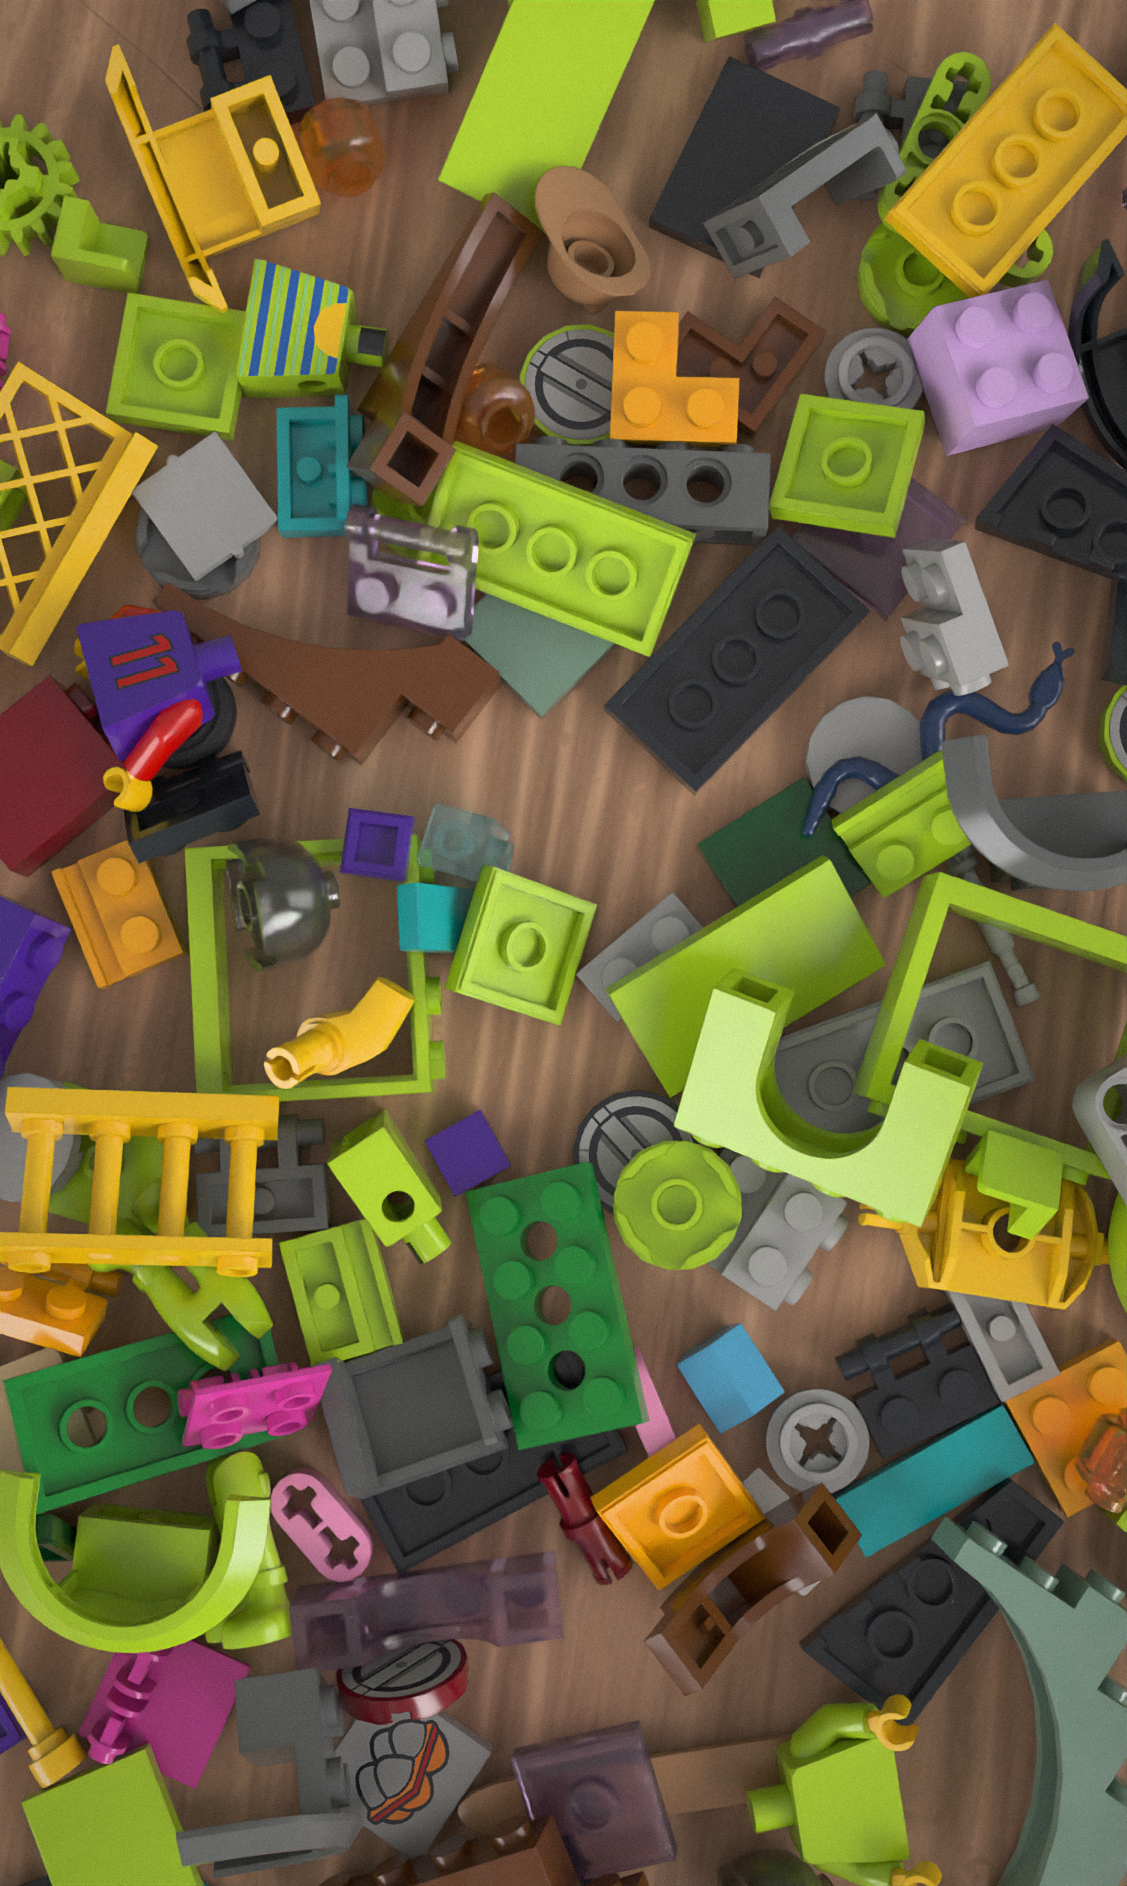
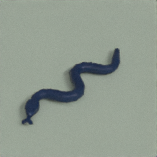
M1059 642L1052 644L1055 655L1054 662L1045 670H1042L1041 674L1031 685L1028 694L1030 704L1023 712L1011 713L977 692L955 696L952 690H947L929 701L920 720L922 761L936 752L942 751V741L946 740L945 724L949 717L956 713L967 714L1002 734L1020 735L1034 730L1044 720L1047 711L1060 698L1063 683L1065 682L1061 664L1064 659L1072 656L1075 650L1068 648L1062 651ZM861 756L837 760L823 773L814 787V794L811 797V804L809 805L805 824L802 828L803 835L807 837L814 835L816 828L821 823V819L826 814V810L830 807L831 801L837 794V787L846 779H860L877 791L901 775L896 774L877 761Z

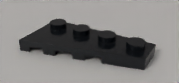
M1007 1478L994 1485L952 1519V1521L966 1530L973 1521L985 1527L1008 1545L1002 1554L1020 1565L1025 1556L1035 1561L1064 1523L1058 1515L1011 1478ZM932 1536L799 1641L800 1647L805 1653L868 1703H873L878 1710H882L885 1701L890 1696L896 1694L904 1695L912 1705L909 1714L904 1719H893L896 1723L903 1726L914 1723L999 1610V1607L980 1583L955 1563L931 1539Z

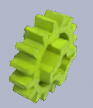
M21 114L15 115L10 127H3L0 122V256L6 254L10 243H16L24 256L30 255V240L37 237L46 246H51L53 240L48 230L53 225H58L64 196L78 198L71 186L80 182L79 175L72 162H68L71 156L61 139L54 141L47 126L42 122L31 131ZM33 156L46 164L48 175L42 174L39 167L34 166L32 162Z

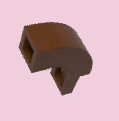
M822 1482L791 1497L765 1513L766 1518L701 1563L660 1606L665 1615L649 1633L644 1642L685 1696L704 1688L738 1640L764 1614L795 1592L834 1575L861 1538L862 1534Z

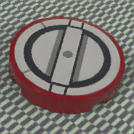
M429 1631L404 1632L379 1638L357 1648L342 1661L336 1673L341 1707L355 1719L376 1725L393 1723L392 1714L404 1712L410 1713L411 1721L429 1718L449 1708L465 1693L469 1683L467 1674L469 1673L468 1657L463 1644L449 1635Z

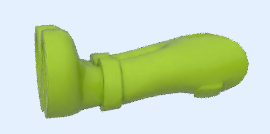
M161 1177L145 1188L131 1206L132 1213L140 1222L156 1234L158 1229ZM186 1214L185 1237H207L205 1231L196 1222L190 1224ZM128 1218L117 1220L116 1235L146 1236L133 1220ZM87 1264L96 1272H109L121 1269L133 1274L132 1282L142 1293H146L161 1318L181 1341L200 1358L224 1372L240 1358V1355L227 1336L208 1318L217 1307L223 1304L233 1315L234 1319L258 1339L273 1326L263 1300L247 1277L219 1275L217 1267L185 1266L199 1285L198 1291L195 1292L173 1270L172 1266Z
M237 1451L207 1462V1491L220 1537L222 1538L226 1499L229 1498L230 1494L263 1498L270 1496L271 1487L268 1473L264 1472L260 1459L254 1453ZM270 1521L264 1556L250 1589L227 1617L215 1627L205 1632L207 1643L222 1642L223 1649L248 1648L287 1638L297 1631L294 1610L287 1598L284 1583L288 1581L285 1565L281 1564Z

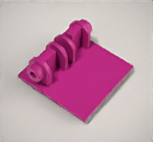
M288 1362L262 1368L260 1372L261 1377L257 1369L248 1370L247 1380L240 1381L238 1373L235 1372L228 1375L227 1384L224 1382L223 1375L190 1381L189 1388L177 1391L181 1417L188 1416L182 1439L183 1447L202 1444V1447L205 1449H219L238 1442L242 1435L268 1430V1434L271 1436H283L303 1429L307 1422L313 1421L332 1371L331 1364L309 1368V1366L297 1367L295 1362Z
M195 1639L168 1649L152 1652H115L78 1735L87 1738L90 1742L91 1747L88 1752L90 1757L104 1764H111L116 1755H122L150 1742L161 1773L196 1789L236 1701L234 1680L246 1678L251 1665Z

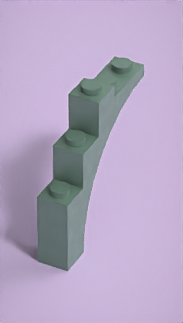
M945 1516L931 1539L955 1563L975 1578L999 1607L1021 1651L1034 1698L1037 1757L1032 1798L1016 1850L997 1886H1118L1127 1873V1782L1117 1775L1127 1759V1688L1107 1673L1127 1644V1609L1120 1603L1126 1592L1092 1568L1084 1578L1063 1563L1055 1576L1027 1556L1018 1565L1002 1554L1008 1545L985 1527L973 1521L966 1530Z

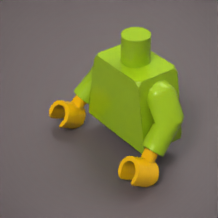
M896 1694L890 1696L885 1701L882 1710H878L873 1703L823 1704L792 1733L790 1740L782 1742L776 1748L781 1784L746 1791L747 1808L754 1833L788 1827L790 1839L803 1862L812 1864L813 1867L859 1886H918L917 1883H923L927 1886H938L942 1879V1873L935 1863L920 1861L908 1871L904 1869L901 1862L911 1858L894 1751L909 1749L915 1741L919 1727L914 1724L903 1726L896 1723L893 1719L900 1720L908 1716L912 1707L910 1701L904 1695Z

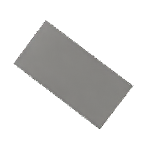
M990 961L923 985L891 1081L892 1085L897 1086L904 1062L919 1039L984 1063L970 1104L1035 1081ZM882 1000L780 1037L775 1055L777 1084L788 1105L808 1123L830 1132L856 1133L870 1129L885 1119L867 1112L870 1103L869 1099L852 1094Z

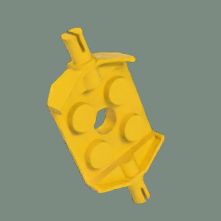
M949 1159L936 1199L921 1227L909 1222H892L876 1214H858L860 1225L894 1229L899 1234L917 1286L920 1288H933L1045 1306L1051 1309H1066L1085 1289L1094 1266H1101V1264L1109 1265L1108 1238H1104V1233L1098 1232L1094 1204L1082 1184L1063 1178L1061 1179L1058 1211L1032 1240L1020 1237L1018 1245L1010 1252L1002 1250L996 1244L993 1237V1228L996 1221L1005 1214L1009 1215L1010 1202L980 1193L977 1189L978 1176L965 1172L966 1161ZM860 1203V1210L876 1212L874 1208Z

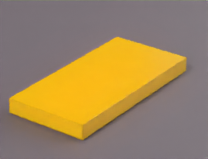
M1054 23L891 208L884 220L969 298L988 294L1127 135V89L1063 29Z

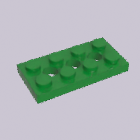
M583 1162L465 1192L518 1450L649 1422L593 1163ZM540 1222L550 1224L557 1234V1247L554 1253L544 1260L536 1258L528 1247L529 1232L533 1226ZM555 1285L563 1288L571 1299L570 1314L560 1324L550 1322L544 1316L541 1309V1300L544 1293ZM567 1350L578 1354L585 1365L584 1380L576 1389L564 1387L555 1375L556 1360L560 1354Z
M232 1314L211 1320L227 1336L240 1355V1358L225 1371L228 1375L237 1372L240 1381L247 1380L248 1370L257 1369L261 1377L260 1372L262 1368L279 1365L270 1329L258 1339L238 1323ZM173 1331L2 1380L23 1472L41 1473L36 1514L288 1435L271 1436L267 1430L242 1435L238 1442L219 1449H205L202 1447V1444L183 1447L182 1439L188 1416L181 1417L177 1391L189 1388L190 1381L200 1380L205 1372L217 1367L206 1362L190 1350ZM149 1387H157L166 1394L169 1400V1411L161 1423L152 1427H146L135 1418L133 1404L135 1398L142 1390ZM91 1406L97 1409L103 1416L105 1425L103 1434L97 1442L90 1446H77L68 1437L67 1422L72 1413L77 1409Z

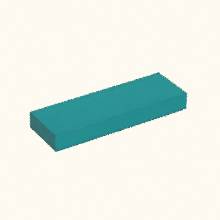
M1000 1403L960 1422L834 1493L832 1496L862 1534L857 1543L867 1558L1032 1465L1035 1461L1006 1409Z

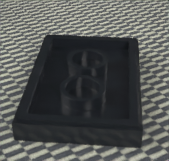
M729 56L650 216L649 227L724 262L703 222L812 145L828 138L837 121L841 107ZM765 267L748 274L760 279Z

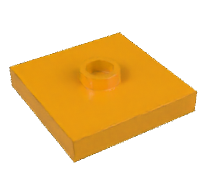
M700 1423L590 1497L599 1516L658 1591L766 1518L758 1503Z

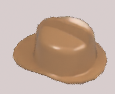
M557 166L545 172L535 187L534 205L540 223L550 240L547 267L554 286L564 296L576 303L583 304L585 309L592 315L603 311L618 296H630L644 289L651 276L650 260L643 246L634 235L620 205L607 186L592 174L576 167Z

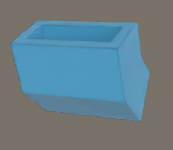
M741 1323L726 1325L707 1340L686 1351L676 1364L720 1434L752 1417L785 1392Z

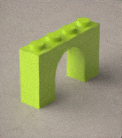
M733 968L713 989L673 1127L691 1133L693 1138L703 1145L714 1148L725 1147L750 1157L757 1166L767 1171L786 1172L811 1182L823 1194L832 1197H848L874 1208L877 1214L889 1221L897 1223L909 1222L921 1227L936 1199L984 1063L919 1039L904 1062L886 1118L870 1129L856 1133H835L820 1129L802 1119L792 1110L781 1094L775 1075L776 1050L795 991Z

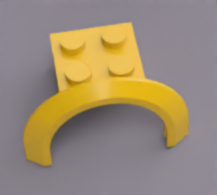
M115 45L112 47L105 82L145 182L193 295L220 313L228 312L227 304L206 259L315 217L320 212V199L271 75L210 98V110L152 131L120 45Z

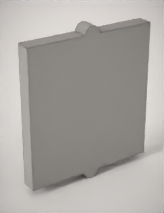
M216 431L179 457L176 455L168 456L165 467L137 485L132 491L134 497L195 581L201 579L232 556L235 558L243 557V548L278 525V517Z

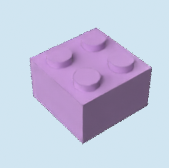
M1048 280L936 306L907 339L946 456L1045 431L1052 424L1059 426L1089 399Z

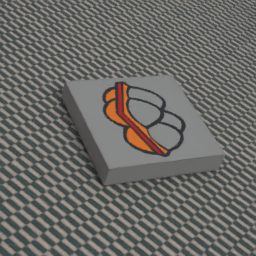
M444 1710L429 1718L412 1721L409 1712L392 1714L393 1723H387L388 1725H376L354 1718L345 1735L341 1737L335 1746V1756H341L343 1764L347 1763L351 1786V1806L340 1808V1810L345 1813L362 1815L364 1820L363 1826L401 1853L408 1854L410 1859L424 1855L491 1755L493 1745Z

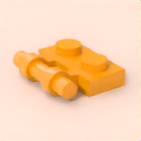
M0 1262V1264L8 1266V1262ZM51 1263L49 1271L40 1273L18 1272L8 1267L0 1266V1334L81 1358L106 1316L108 1298L94 1295L93 1292L116 1298L123 1284L124 1273L117 1271L96 1272L87 1264ZM43 1276L49 1279L66 1283V1285H61L38 1277Z

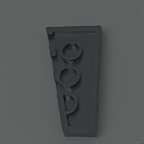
M1052 424L978 515L974 529L1127 585V471Z

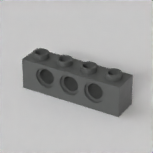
M551 436L533 438L530 440V444L516 443L515 464L561 482H565L574 476L586 477L595 485L592 494L695 533L696 537L693 543L759 546L765 539L768 530L771 453H755V448L752 446L728 444L719 447L718 451L693 450V447L688 443L662 442L657 444L655 449L630 448L628 442L617 439L597 440L593 443V446H570L566 440ZM642 478L652 482L658 492L650 499L637 500L629 496L624 487L631 480ZM707 481L718 489L720 497L715 501L702 503L693 499L687 488L694 482Z

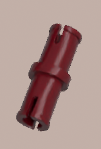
M571 1452L560 1453L559 1460L563 1467L559 1469L552 1457L538 1469V1479L544 1484L561 1515L559 1526L566 1539L577 1543L593 1572L592 1575L596 1583L599 1585L612 1584L607 1569L609 1567L612 1569L618 1581L631 1570L633 1565L632 1559L625 1552L618 1538L597 1513L590 1499L594 1494L577 1465L574 1454Z

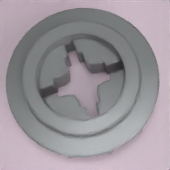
M883 328L860 329L845 336L831 351L823 376L829 398L907 409L915 407L923 389L907 339L896 332ZM862 363L865 367L868 366L874 374L882 371L886 373L892 370L882 385L883 397L881 393L877 394L872 387L854 390L864 374Z
M822 1387L795 1391L781 1405L774 1408L768 1428L765 1431L768 1459L773 1469L784 1482L802 1492L821 1482L830 1493L844 1488L858 1476L868 1456L869 1433L862 1414L846 1397ZM833 1417L828 1424L830 1428L827 1431L826 1437L831 1442L832 1448L839 1453L838 1456L835 1458L829 1452L825 1454L816 1449L810 1456L806 1455L800 1463L799 1461L804 1456L802 1452L805 1449L806 1442L800 1435V1431L795 1427L796 1424L799 1423L804 1428L809 1426L811 1429L817 1430L823 1423L827 1424L830 1418Z

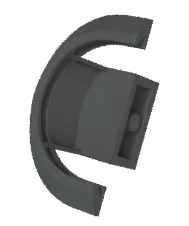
M974 735L942 741L945 784L952 812L967 839L978 852L989 860L991 883L1010 881L1011 892H1030L1046 889L1094 891L1127 883V790L997 799L991 778L987 735Z
M317 1667L234 1680L239 1753L256 1767L296 1761L301 1815L245 1821L176 1832V1841L182 1866L188 1867L214 1862V1878H221L306 1863L348 1851L362 1829L364 1820L360 1814L340 1813V1808L351 1806V1786L347 1763L343 1764L341 1756H335L334 1737L345 1735L344 1711L341 1707L339 1693H336L335 1684L328 1685Z

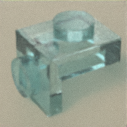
M438 803L433 807L417 861L423 867L453 875L468 886L476 887L483 865L494 866L508 872L514 846L512 842H508L511 833L496 819Z

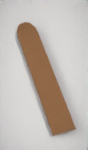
M793 1732L511 1776L491 1781L470 1791L459 1801L458 1815L460 1821L474 1832L487 1835L500 1823L516 1816H526L527 1820L531 1821L552 1814L559 1833L747 1804L746 1791L781 1784L776 1748L782 1742L790 1740Z

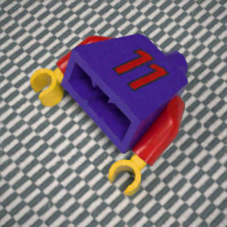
M128 604L122 606L108 620L89 622L76 626L79 638L74 643V653L83 658L84 661L75 667V673L91 682L102 728L118 760H125L126 769L114 767L107 770L103 776V783L106 789L121 793L114 800L115 807L131 812H140L150 803L153 790L151 780L165 762L202 724L211 721L214 717L215 712L206 682L242 672V667L231 634L194 644L182 612L176 610L165 612Z

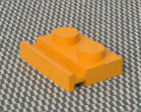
M128 840L77 860L78 862L73 865L51 871L97 988L106 989L119 981L135 977L188 955L150 860L139 864L128 844Z

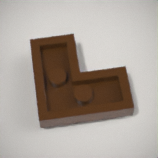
M775 296L739 346L687 311L679 322L677 377L739 378L737 429L753 439L824 339L826 331Z

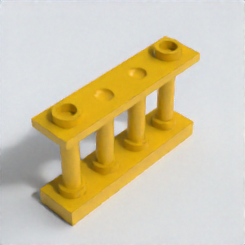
M7 1087L6 1117L12 1132L21 1133V1136L28 1140L19 1232H0V1262H8L9 1269L18 1272L40 1273L49 1271L51 1263L217 1267L219 1275L250 1277L258 1273V1268H272L273 1239L253 1238L257 1147L264 1145V1140L278 1141L279 1096ZM63 1134L90 1135L89 1138L96 1142L88 1234L47 1233L55 1142L61 1140ZM130 1136L157 1137V1141L164 1144L157 1236L116 1235L123 1143L129 1142ZM198 1138L224 1139V1143L231 1146L225 1237H185L190 1145L196 1144Z

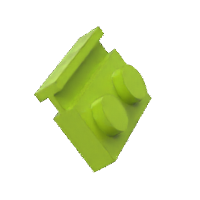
M941 750L832 819L835 832L844 840L853 857L884 899L971 845V842L959 827L948 800L943 752Z
M365 1218L287 1239L279 1243L311 1366L335 1357L343 1361L374 1352L381 1348L404 1343L405 1337L377 1234Z

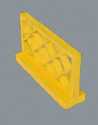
M17 362L0 391V420L4 415L8 433L0 435V444L11 441L22 479L0 483V492L24 487L35 524L0 532V568L4 578L0 580V587L6 586L13 609L12 616L0 634V650L25 666H33L158 445L137 432L133 434L22 363ZM21 383L46 398L53 424L17 430L10 402ZM58 406L77 417V419L62 421ZM90 425L112 439L99 462L75 467L65 430ZM56 432L66 469L31 476L20 439ZM94 471L82 492L78 474ZM68 477L76 502L69 516L44 522L33 484ZM63 525L51 546L46 529ZM37 531L45 557L37 571L12 577L1 539ZM32 580L19 601L15 583Z

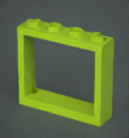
M413 834L407 881L403 884L425 883L435 885L433 850L422 851L420 838L417 834ZM344 839L185 848L196 1093L279 1096V1102L431 1093L436 1092L435 1079H446L444 1041H433L431 1015H442L440 977H429L428 953L406 951L408 989L416 997L410 1008L413 1074L301 1081L296 1086L288 1089L280 1088L274 1083L233 1085L223 873L340 866Z
M942 872L923 876L852 1094L870 1100L867 1112L886 1118L896 1086L892 1085L891 1081L947 911L1127 973V936ZM1127 1021L1114 1061L1127 1054ZM1113 1087L1106 1091L1103 1098L1105 1114L1112 1121L1117 1119L1122 1111L1121 1096ZM968 1110L966 1112L956 1140L957 1143L965 1145L968 1134L982 1138L989 1129L1064 1153L1063 1179L1085 1186L1087 1185L1089 1175L1111 1180L1089 1140L1085 1150Z

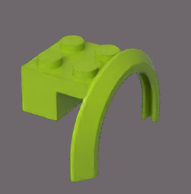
M0 1469V1568L3 1576L20 1603L37 1620L62 1637L78 1644L110 1652L142 1653L168 1649L186 1643L204 1634L227 1617L246 1595L259 1571L267 1541L271 1498L230 1494L225 1504L222 1538L218 1556L219 1531L214 1515L94 1502L78 1516L72 1570L56 1584L43 1562L36 1536V1510L41 1473Z

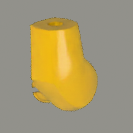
M377 977L353 1008L330 1011L308 1018L301 1024L297 1032V1038L268 1051L266 1056L271 1060L264 1061L266 1074L276 1086L288 1089L296 1086L314 1073L327 1076L337 1075L350 1067L368 1061L388 1048L416 997L396 983L383 977Z

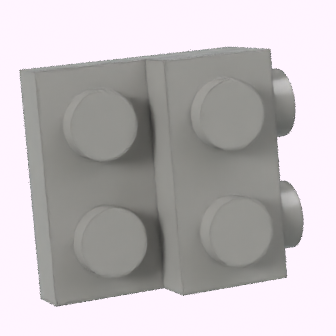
M309 0L328 111L449 93L447 74L459 72L453 32H440L437 8L449 6L448 0Z
M923 539L902 548L907 565L902 567V577L912 599L915 602L921 601L923 608L900 617L906 632L905 635L900 637V643L909 666L914 671L920 670L922 676L929 677L935 690L951 687L955 696L969 694L989 685L992 682L989 674L1005 668L1009 664L966 542Z
M723 1147L718 1156L731 1167L741 1189L742 1218L734 1240L717 1259L707 1264L774 1311L778 1309L783 1300L793 1306L801 1298L812 1280L813 1273L805 1267L820 1246L829 1252L847 1228L849 1219L841 1215V1212L848 1202L840 1197L823 1194L811 1182L789 1173L771 1172L762 1169L750 1157Z

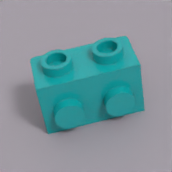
M335 395V406L276 408L278 531L281 537L357 536L356 516L367 515L366 480L362 477H355V472L346 466L366 434L364 415H354L348 395Z

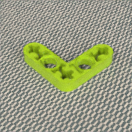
M967 52L953 53L940 64L929 82L899 150V157L905 166L906 174L895 182L883 186L879 194L877 203L879 217L887 228L897 234L899 233L884 218L898 202L905 190L909 189L934 161L933 158L926 156L921 151L918 144L919 133L927 129L939 130L950 142L987 99L991 87L990 70L985 62L975 54ZM958 75L968 80L965 87L967 92L952 114L942 109L953 90L952 82ZM1043 230L1030 244L1026 254L1029 261L1021 268L1013 264L998 281L999 283L1013 288L1031 284L1046 270L1051 263L1053 255L1052 240L1046 230Z

